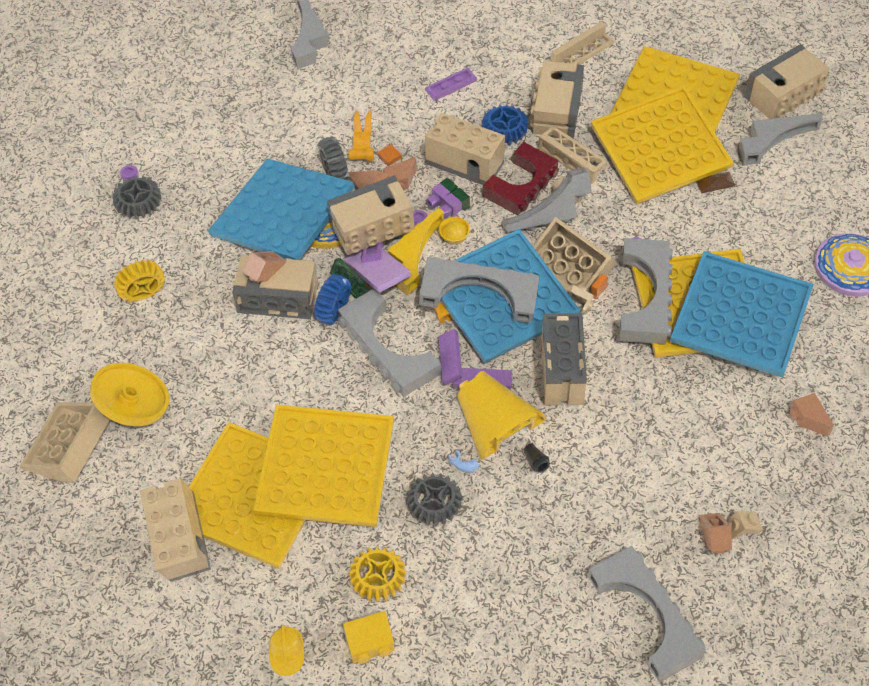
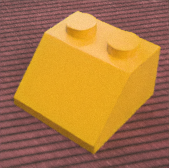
M386 611L343 623L346 642L353 664L357 662L363 664L370 661L373 657H385L390 655L392 651H395Z

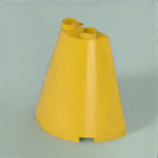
M485 371L479 372L471 381L466 380L459 386L460 391L457 397L481 460L498 451L500 442L527 426L532 430L546 421L544 413L492 376L486 374Z

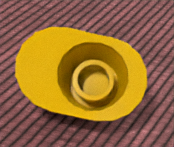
M282 625L281 628L273 632L269 640L270 665L274 672L281 676L294 675L301 669L304 663L302 634L299 630L293 627H286L285 625Z

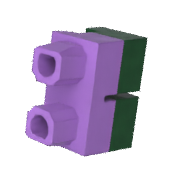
M447 177L432 188V195L427 198V205L431 209L439 205L440 209L444 211V219L448 216L456 217L459 211H465L470 208V196Z

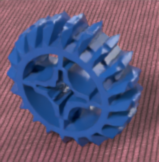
M499 104L498 107L493 106L492 109H488L487 113H484L482 127L505 135V143L509 145L512 142L517 144L518 140H522L523 136H526L528 118L525 116L524 111L520 110V107L515 108L514 105L510 107L507 104L505 106Z
M332 274L324 281L314 305L315 318L321 323L333 325L338 321V309L348 303L349 296L351 295V282H349V279L341 275Z

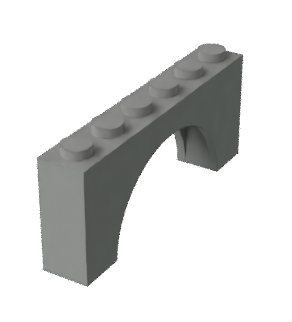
M624 238L622 264L631 265L643 271L653 284L655 296L644 309L635 313L621 314L619 341L666 344L667 337L671 336V325H668V321H671L672 310L668 309V305H671L672 294H668V292L672 289V279H669V275H672V264L669 263V260H672L673 249H669L670 241Z
M427 257L419 305L438 308L440 300L449 291L460 286L479 285L495 290L508 301L513 312V321L532 324L540 275L497 269L492 266H479L474 263H461L456 260H443L438 257Z
M372 289L338 309L339 318L337 320L342 328L345 327L348 330L350 338L359 343L360 350L364 354L367 353L373 366L379 367L385 380L389 379L396 393L399 392L405 397L441 375V363L430 351L417 356H404L393 353L381 345L374 335L373 328L379 316L387 311L386 300L378 291Z
M633 546L589 568L588 579L599 594L611 590L628 591L643 598L657 613L663 628V642L660 648L649 657L647 665L659 683L704 657L706 647L700 637H696L690 622L687 619L684 620L678 605L670 600L666 588L657 582L654 571L645 565L643 556Z

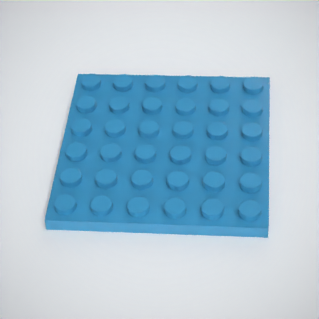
M267 158L208 232L213 237L261 252L273 251L284 259L300 260L330 220L327 201L351 192L355 186L352 181Z
M520 229L456 259V261L540 275L532 324L513 321V312L508 301L495 290L484 286H460L449 291L440 300L484 364L542 334L543 314L581 313V310Z
M704 251L672 332L670 342L783 378L814 284Z

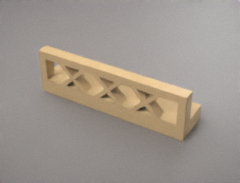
M601 21L553 50L551 61L570 62V64L580 65L613 45L614 40L605 34L606 24ZM602 38L607 41L606 43H597ZM587 47H595L593 51H585ZM575 54L583 55L580 59L572 58Z
M554 126L539 137V150L559 160V163L570 170L585 168L589 171L591 184L597 180L598 172L607 165V160ZM554 133L559 138H551L550 135ZM562 143H569L572 147H565ZM576 152H583L586 156H579ZM590 161H597L600 164L595 167Z

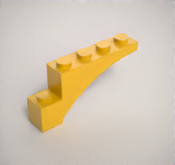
M440 208L429 213L427 218L415 225L414 230L404 234L388 250V254L410 270V277L394 285L407 296L420 286V274L418 273L420 257L429 238L444 220V211Z

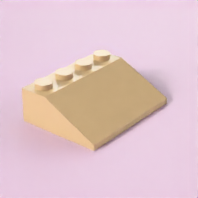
M557 217L553 219L533 246L568 294L573 285H581L590 293L592 284L602 274L607 276L617 264L611 256Z
M57 402L19 467L60 482H75L85 463L89 460L94 447L98 444L103 431L107 428L110 419L104 416L93 403Z

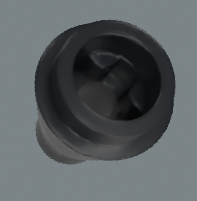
M533 443L525 446L524 451L532 470L538 473L547 470L550 466L549 457Z

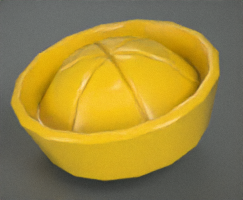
M460 217L446 218L439 225L441 237L445 242L452 245L464 242L470 232V225Z

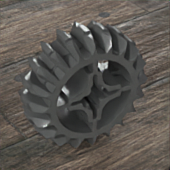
M333 136L323 138L318 143V152L326 175L348 180L349 173L346 158L339 142Z
M138 176L135 178L129 177V180L123 179V183H118V188H114V193L112 194L113 204L118 213H121L123 217L127 216L129 219L133 216L138 219L139 216L144 218L145 214L151 215V211H156L161 201V191L157 183L152 181L151 178L146 179L145 176L141 178Z
M433 472L431 477H427L424 474L423 480L417 477L416 484L412 483L411 490L407 492L408 510L412 512L414 518L419 517L420 523L426 520L427 526L434 522V525L437 527L439 521L445 525L446 518L452 521L453 515H458V509L462 506V495L459 486H456L455 480L450 481L449 475L443 478L442 473L438 477ZM422 493H424L425 498L423 499V502L420 504L418 502V498ZM449 494L451 500L449 504L446 506L444 504V500L446 499V496Z

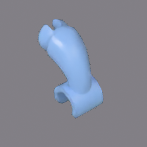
M458 450L455 451L456 459L452 458L450 454L448 456V462L463 472L471 473L479 468V464L475 459L462 462L460 460L461 454Z

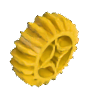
M142 259L140 262L135 260L134 263H129L126 267L123 266L122 270L117 272L118 275L114 277V287L117 294L123 301L127 300L129 303L132 301L138 302L155 295L157 291H161L165 281L162 268L150 259L147 261Z
M376 546L373 551L368 547L367 553L361 551L360 557L355 556V563L350 565V584L354 586L356 593L360 592L361 598L367 595L369 602L373 597H376V602L380 601V597H384V600L387 601L389 594L395 597V590L401 591V585L405 584V563L401 562L400 555L395 556L394 550L388 552L386 546L383 550H379V547ZM367 566L368 572L364 578H361V572ZM394 569V576L388 582L387 575L390 574V570Z

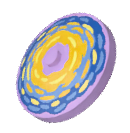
M843 233L826 239L819 246L815 256V269L822 282L840 294L855 297L869 295V238L859 234Z

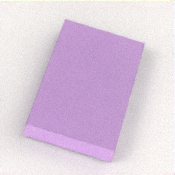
M363 249L344 258L345 265L379 293L411 276L409 269L383 249L381 260L363 263Z

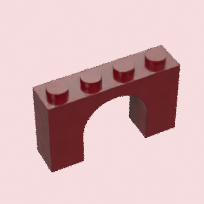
M523 142L513 153V164L528 171L534 178L526 184L514 185L493 174L483 185V197L511 213L519 215L528 208L532 199L535 200L538 197L541 189L547 187L549 180L557 176L559 160Z

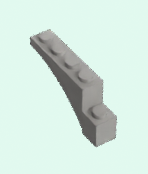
M297 0V5L303 18L302 27L296 43L290 49L292 60L298 69L315 64L316 56H318L317 50L327 47L328 39H330L328 31L324 30L322 21L317 18L316 11L311 8L309 0Z
M821 114L752 121L751 137L740 138L738 152L742 164H760L761 158L778 143L798 134L819 130L823 119Z
M585 168L567 171V176L554 192L532 209L515 217L502 220L503 228L506 232L512 233L518 229H535L539 225L549 226L555 217L562 222L571 221V218H576L574 197L581 198L585 197L586 194L592 193L589 171Z

